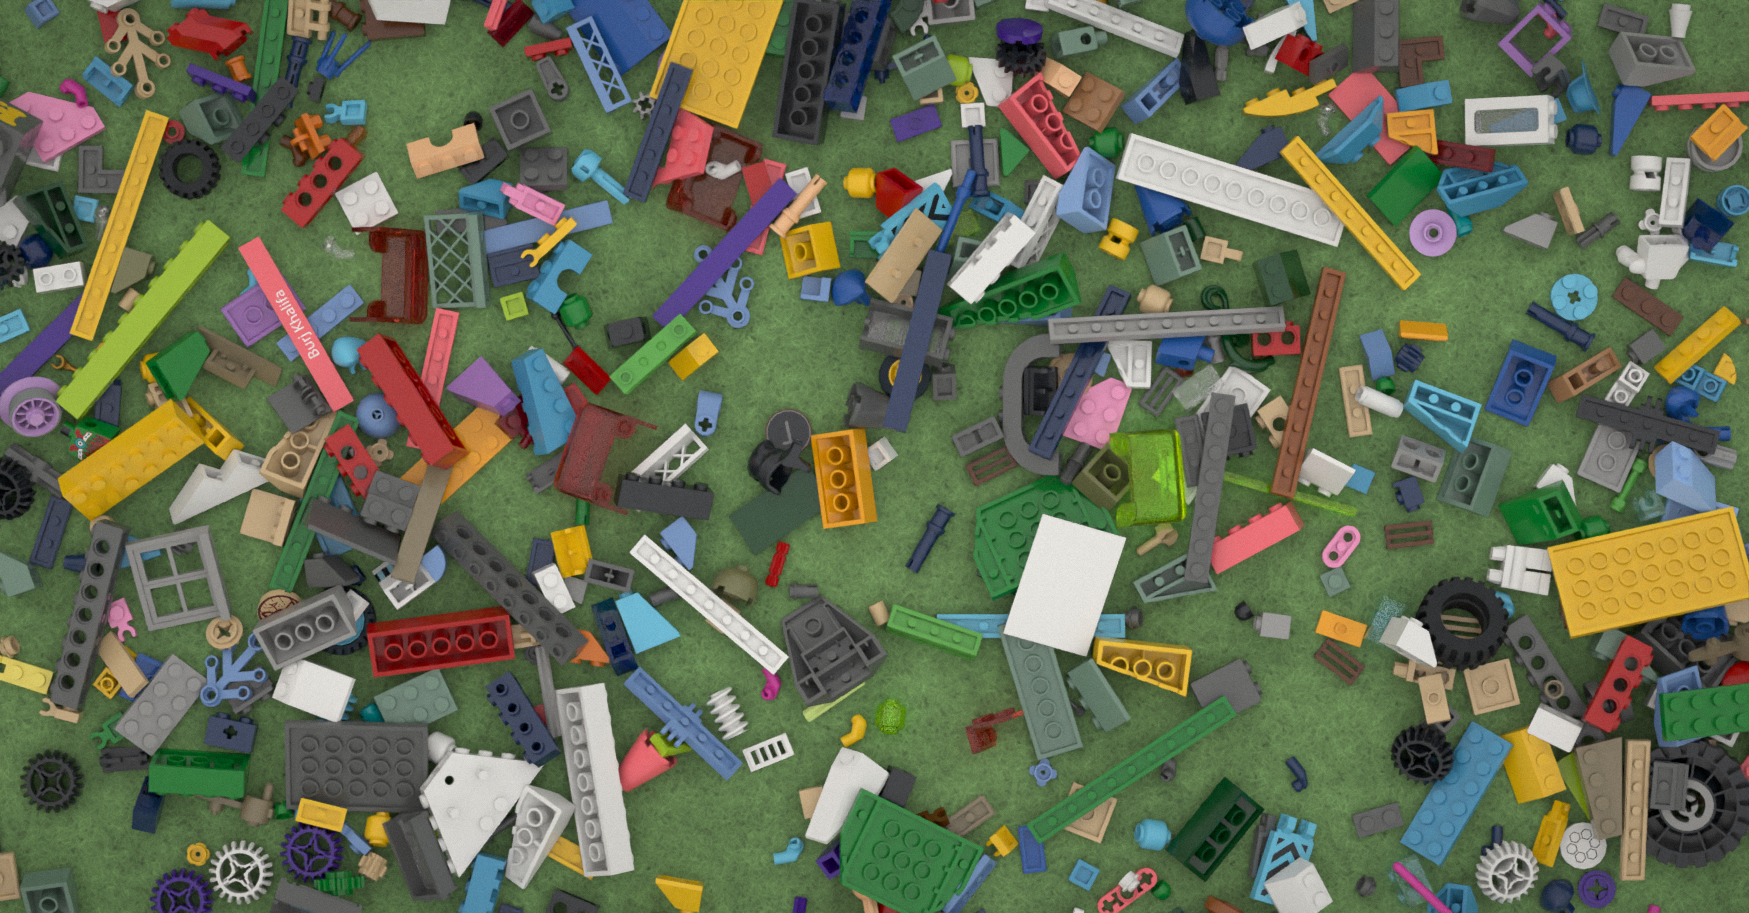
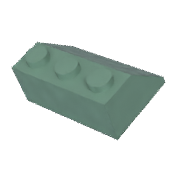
M1471 437L1468 447L1462 453L1456 449L1454 450L1436 500L1488 518L1512 451L1497 444Z
M1088 657L1066 672L1069 676L1066 678L1067 683L1072 690L1077 688L1081 694L1078 700L1085 710L1090 708L1094 714L1091 720L1098 730L1103 728L1107 732L1131 718L1091 657Z

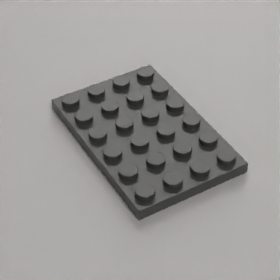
M285 720L286 809L298 810L301 798L345 808L347 811L400 813L428 811V808H423L419 796L422 795L420 787L429 777L428 724Z

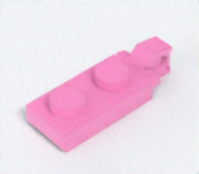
M503 182L500 188L503 194L510 197L508 202L513 204L514 207L553 226L556 225L565 207V204L524 184L518 183L516 187H513Z

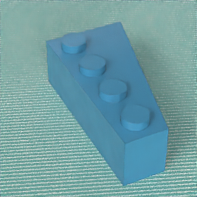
M543 348L528 350L511 360L518 391H521L524 402L522 407L523 411L527 414L529 422L527 427L529 435H532L535 455L549 454L584 432Z
M484 851L475 856L471 865V869H474L472 877L467 879L464 890L467 892L466 900L461 901L458 913L494 912L508 858Z

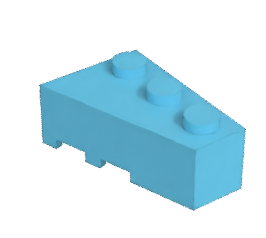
M1415 380L1409 387L1403 408L1458 452L1462 453L1468 447L1482 404Z

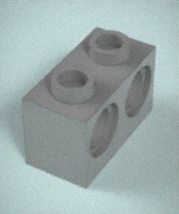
M1401 434L1393 454L1391 467L1435 483L1443 466L1446 450Z
M1259 611L1258 616H1254L1253 630H1256V635L1289 639L1291 616Z

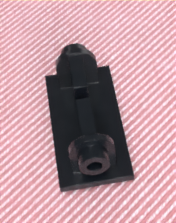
M138 746L101 749L102 757H100L99 761L100 766L103 767V773L149 769V754Z

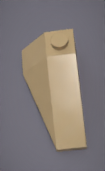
M332 410L293 435L288 431L283 436V439L268 452L259 474L279 490L303 499L325 444L324 438L329 434L337 411L333 412Z

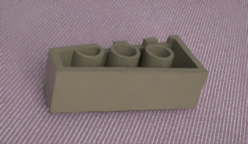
M1615 735L1573 746L1572 751L1594 838L1603 840L1622 835V737Z

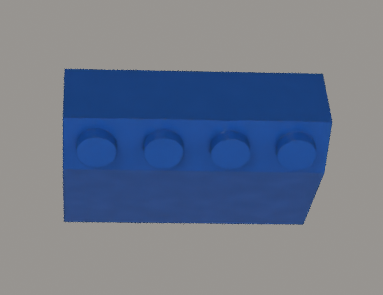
M571 0L575 8L569 12L575 23L592 16L620 77L669 42L671 32L648 0ZM590 23L580 27L586 38L591 40L593 29ZM595 35L593 42L599 43ZM592 45L602 58L604 53L602 48ZM605 56L604 62L609 65Z

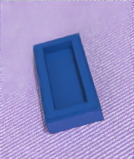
M1027 825L1018 826L1023 874L1047 871L1043 842L1040 844L1037 842Z

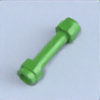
M1635 458L1631 467L1632 470L1621 492L1617 497H1613L1609 508L1622 514L1628 504L1625 502L1639 475L1644 474L1648 463Z

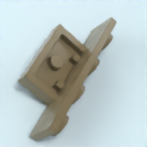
M202 326L198 327L197 331L205 337L207 347L210 350V356L203 366L204 369L244 390L254 377L274 387L278 384L283 371L281 367Z

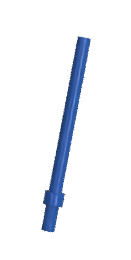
M972 169L967 170L962 185L958 186L956 200L935 251L945 252L965 200L970 197L972 192L970 188L977 173Z

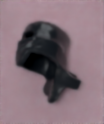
M796 439L792 441L787 450L775 448L770 440L762 441L751 453L747 465L749 476L759 482L767 491L778 496L782 493L781 488L789 480L793 468L809 473L812 469L809 462L799 457L803 446L801 445L802 442Z

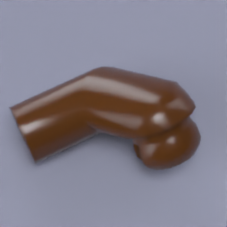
M283 135L280 145L291 150L294 158L292 162L295 166H304L308 159L307 151L302 152L299 145L292 146L290 141L294 138Z

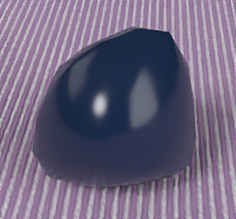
M1555 879L1549 882L1540 894L1539 903L1541 908L1554 913H1573L1575 908L1570 903V900L1574 895V888L1571 881Z

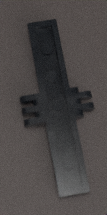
M1581 395L1575 418L1633 433L1629 449L1634 450L1636 441H1639L1638 451L1643 452L1646 443L1649 444L1647 454L1652 455L1656 440L1668 443L1673 441L1693 450L1712 455L1715 454L1721 431L1663 416L1664 409L1660 408L1662 402L1660 398H1657L1654 407L1651 406L1653 397L1648 395L1646 404L1641 403L1640 408L1636 409L1592 396Z

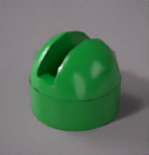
M1381 377L1376 382V390L1381 393L1391 395L1396 391L1395 384L1390 377Z
M282 801V805L280 802L274 805V819L285 820L293 816L292 809H286V801Z
M1162 879L1151 889V894L1159 900H1166L1171 895L1170 885Z

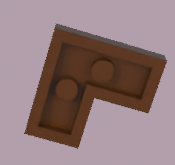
M1442 35L1400 40V72H1398L1400 88L1424 84L1422 62L1445 59Z

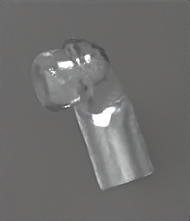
M99 205L94 212L96 220L94 238L99 241L102 240L111 214V209L108 205Z

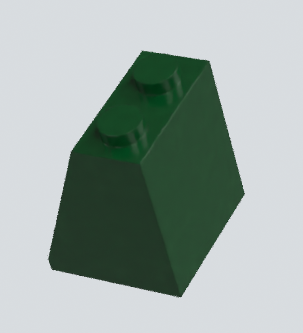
M1297 249L1272 255L1252 263L1265 307H1271L1311 294Z

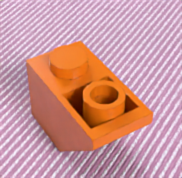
M579 630L589 642L581 653L569 662L581 664L582 659L590 660V665L604 667L605 663H610L611 657L591 631Z

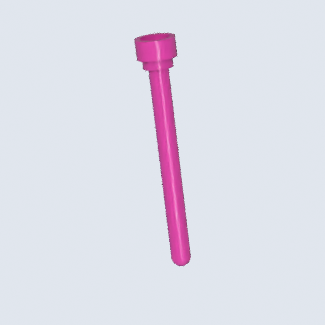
M1400 862L1393 864V869L1439 913H1453Z

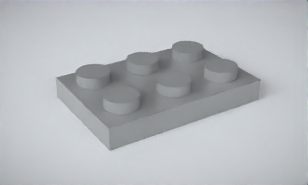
M1597 424L1576 471V475L1620 493L1638 453L1640 442L1636 441L1634 450L1629 449L1633 433Z

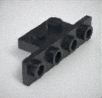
M279 77L222 145L221 149L237 163H240L253 146L257 148L260 144L264 146L271 138L270 132L275 126L279 128L286 120L285 114L288 111L285 108L299 93V90L284 77Z

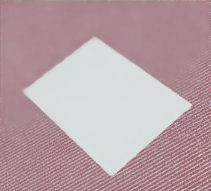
M1043 514L1003 633L1087 656L1126 538Z

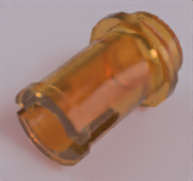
M361 125L352 126V131L346 137L355 147L358 146L363 138H367L368 131Z

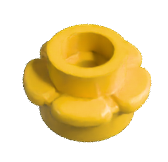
M966 82L961 87L957 86L955 90L957 93L956 99L960 103L965 104L974 103L979 93L977 87H974L972 82Z
M203 843L192 844L187 849V860L191 864H196V866L204 865L210 857V852Z

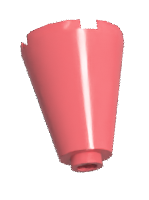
M648 729L641 732L620 763L618 772L622 791L629 792L677 764V757L675 755L662 758L650 741V738L656 732L651 731L648 733Z

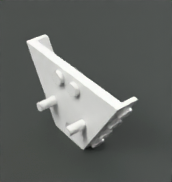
M456 747L455 751H448L420 787L422 795L419 796L423 808H428L431 816L428 817V821L431 823V828L437 830L439 835L438 842L442 852H446L448 857L446 862L451 874L454 873L460 878L520 798L525 786L532 782L543 766L538 768L533 763L529 764L525 757L524 759H518L516 754L502 753L500 757L492 756V751L479 750L478 754L469 753L470 749ZM447 776L453 777V782L450 785L445 783Z

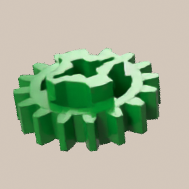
M352 871L326 872L325 879L313 880L315 890L327 891V894L332 896L353 895L354 888L365 887V876H352Z

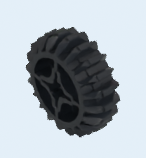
M0 457V520H13L23 516L24 513L30 510L31 505L35 501L33 496L37 493V491L32 489L36 483L30 481L32 474H27L25 472L26 466L20 467L19 460L12 461L11 457L5 459Z
M1421 724L1416 728L1411 725L1407 730L1403 729L1395 737L1394 743L1391 746V760L1395 761L1394 768H1400L1399 775H1407V781L1412 778L1415 780V785L1419 781H1422L1424 786L1429 781L1434 785L1438 780L1442 781L1452 769L1451 767L1454 764V750L1451 749L1452 742H1446V735L1440 736L1439 729L1432 731L1430 725L1426 729H1423Z
M45 750L44 757L41 753H37V761L33 758L28 760L32 768L29 766L23 767V770L28 775H21L20 779L27 780V784L20 785V788L28 789V792L24 793L23 797H32L29 805L38 802L36 810L40 811L45 805V813H50L53 806L54 812L59 813L60 805L64 810H68V802L72 805L77 803L73 795L81 797L82 793L76 789L84 788L85 784L78 783V779H82L85 776L84 774L77 775L76 771L82 767L81 765L72 766L76 762L75 758L66 761L68 758L67 752L63 753L60 758L59 750H54L53 757L50 750ZM47 762H54L62 767L53 773L48 769H44L41 765ZM36 772L39 773L38 776L42 780V785L38 792L34 784ZM66 772H68L70 777L69 791L66 790L62 781ZM57 776V781L55 782L57 785L46 788L49 781L47 780L48 777ZM51 790L60 794L63 798L58 801H51L43 798V796Z

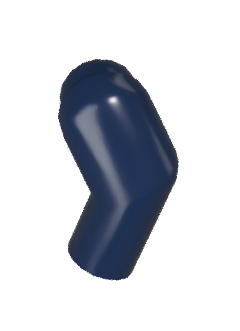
M1293 756L1285 764L1296 777V780L1291 783L1292 787L1296 792H1301L1302 789H1306L1308 786L1307 774L1303 766Z
M1492 826L1490 846L1483 845L1481 847V856L1487 855L1486 848L1493 850L1494 843L1501 846L1503 841L1502 826Z

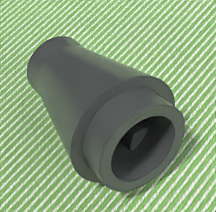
M536 12L526 26L531 30V33L552 41L558 40L563 32L553 22L543 24Z

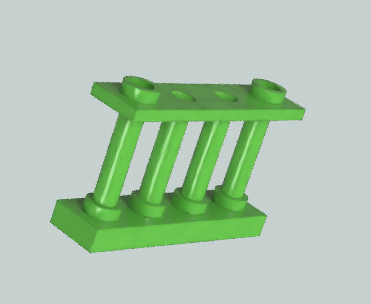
M679 314L609 377L628 396L698 333Z

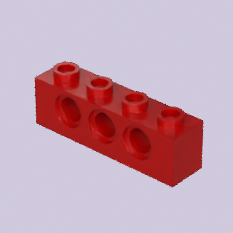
M335 138L327 147L329 152L324 158L320 156L312 165L314 170L309 176L305 174L297 183L299 188L294 194L290 192L283 200L284 206L281 208V211L301 228H306L366 157L364 153L346 138H340L339 140ZM336 156L342 161V166L338 170L332 167V160ZM321 174L327 179V184L323 188L317 185V178ZM306 192L312 197V202L308 206L302 202V196Z
M345 424L324 438L326 444L323 447L330 458L335 456L339 464L336 467L342 476L346 477L348 475L353 482L349 486L357 497L361 495L365 500L375 470H380L350 425ZM345 446H351L354 450V454L350 459H343L341 456V450ZM358 466H364L367 469V474L362 479H357L354 475V470Z
M1629 635L1623 637L1581 719L1582 721L1605 733H1610L1611 730L1615 731L1621 721V718L1618 716L1622 708L1627 709L1632 700V697L1629 695L1633 687L1637 689L1642 681L1643 676L1640 673L1643 667H1648L1654 657L1651 654L1652 647ZM1628 657L1634 659L1636 663L1633 671L1625 668L1624 662ZM1618 678L1625 683V688L1622 692L1616 691L1613 686L1614 681ZM1605 700H1610L1614 704V710L1611 713H1606L1603 710Z

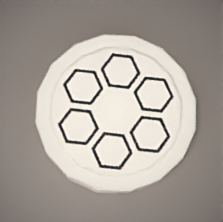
M1577 822L1565 829L1559 850L1565 862L1574 868L1587 869L1601 862L1605 856L1607 844L1606 839L1597 840L1594 838L1591 823Z

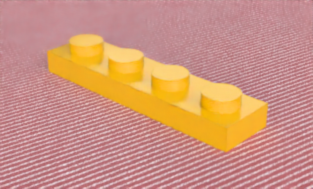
M1723 306L1653 368L1663 379L1672 384L1738 327L1741 321L1729 309Z

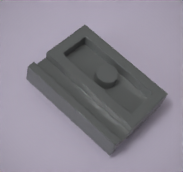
M1654 760L1650 808L1685 812L1689 763Z

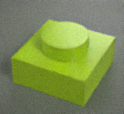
M523 292L500 298L506 321L530 315Z

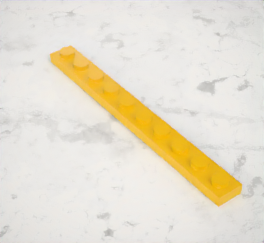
M148 110L145 112L70 334L90 341L94 339L124 247L169 120L168 117Z

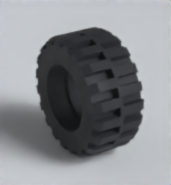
M1456 576L1451 577L1449 582L1447 579L1439 581L1438 585H1433L1429 589L1416 612L1415 619L1422 622V628L1429 631L1437 664L1441 662L1444 664V668L1451 669L1453 666L1456 667L1457 671H1464L1466 667H1469V670H1474L1479 665L1484 666L1497 654L1509 627V622L1507 621L1509 615L1506 608L1502 609L1504 605L1502 598L1495 596L1496 591L1492 587L1488 589L1484 586V582L1480 580L1478 583L1474 582L1471 577L1465 576L1464 580H1460V577ZM1453 608L1468 611L1478 620L1482 634L1472 639L1454 636L1443 625L1441 613Z

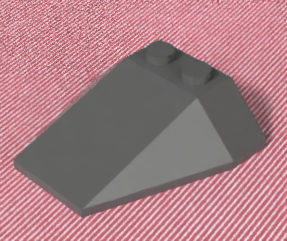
M821 594L818 596V599H812L781 619L795 687L808 707L831 703L873 677L888 656L874 634Z

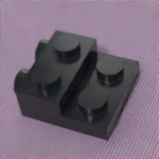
M1247 403L1234 406L1226 461L1230 460L1229 455L1239 454V458L1253 455L1252 450L1258 449ZM1208 412L1200 413L1204 432H1206Z

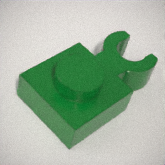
M122 711L101 724L104 729L103 732L97 731L90 735V739H94L96 736L102 739V743L96 747L97 750L106 747L109 739L113 744H116L125 738L113 728L124 714Z

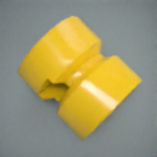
M1112 218L1107 228L1109 234L1103 236L1098 248L1125 261L1130 251L1128 245L1134 243L1139 230L1125 222ZM1115 238L1121 240L1119 245L1114 243Z

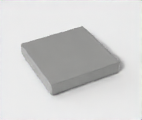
M998 138L983 139L985 169L989 171L987 186H1000ZM969 140L950 141L953 188H958L959 185H962L967 170L971 169Z

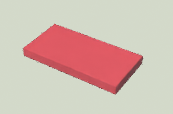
M1352 73L1327 96L1351 122L1380 94L1382 95L1384 100L1382 132L1379 134L1381 139L1373 148L1390 166L1410 148L1408 145L1388 138L1385 114L1398 112L1397 101L1372 73Z

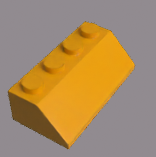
M865 428L811 435L823 529L878 522Z

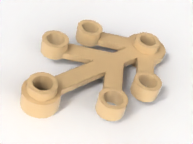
M125 8L117 15L116 20L119 27L112 38L105 43V50L109 54L118 52L121 48L120 41L126 33L129 43L117 62L111 66L110 72L115 77L122 76L126 72L127 63L133 57L139 81L134 87V92L138 98L148 99L154 94L155 85L148 79L143 55L153 61L159 69L168 67L171 59L167 54H159L138 39L137 32L148 38L153 46L161 45L165 41V35L161 31H153L142 24L139 14L134 9ZM126 16L132 18V23L126 21ZM154 35L160 37V42L154 40ZM109 43H114L116 50L110 49ZM160 58H164L166 60L165 65H162L160 63ZM116 65L121 67V73L116 72ZM144 84L149 86V92L144 91Z

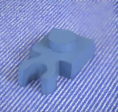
M344 821L342 832L340 833L351 842L350 848L358 855L361 853L364 855L368 854L373 846L369 845V842Z

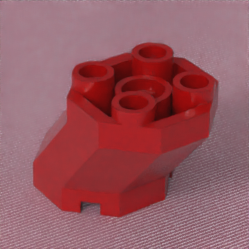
M195 7L185 15L187 19L182 23L176 22L169 27L167 32L170 35L167 39L176 48L210 54L218 62L222 60L219 55L229 56L248 40L245 35L248 33L252 36L254 31L246 23L213 17L204 8L198 10Z

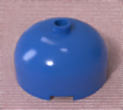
M1186 0L1185 2L1186 18L1197 36L1215 45L1232 46L1241 42L1246 37L1243 27L1254 22V18H1248L1244 10L1246 7L1239 0Z

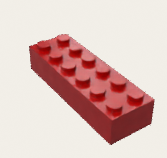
M379 333L357 349L360 354L359 361L366 369L369 368L373 374L371 377L373 383L378 388H382L385 393L383 396L384 400L390 407H394L398 413L396 415L397 420L403 427H407L410 432L408 434L410 440L415 446L420 447L423 452L421 457L427 465L447 470L469 454L396 339Z
M502 606L367 624L373 678L515 659L510 614Z

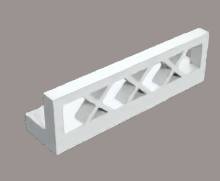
M1043 175L1021 218V221L1036 234L1017 253L1011 265L1018 269L1026 264L1029 265L1039 261L1060 220L1056 216L1059 193L1064 185Z
M684 424L632 472L640 474V477L649 478L650 475L663 474V481L671 482L672 479H677L709 449ZM695 440L701 448L694 454H686L687 446ZM673 458H681L680 467L676 470H669V462Z

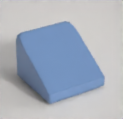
M35 0L24 9L37 29L60 14L51 0Z

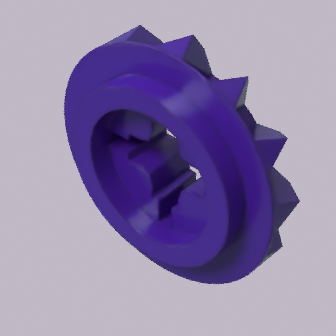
M1600 870L1586 872L1579 880L1577 890L1580 899L1586 905L1593 908H1601L1613 900L1616 886L1609 874ZM1596 879L1599 886L1606 888V890L1598 892L1597 899L1593 891L1587 890V888L1595 885Z

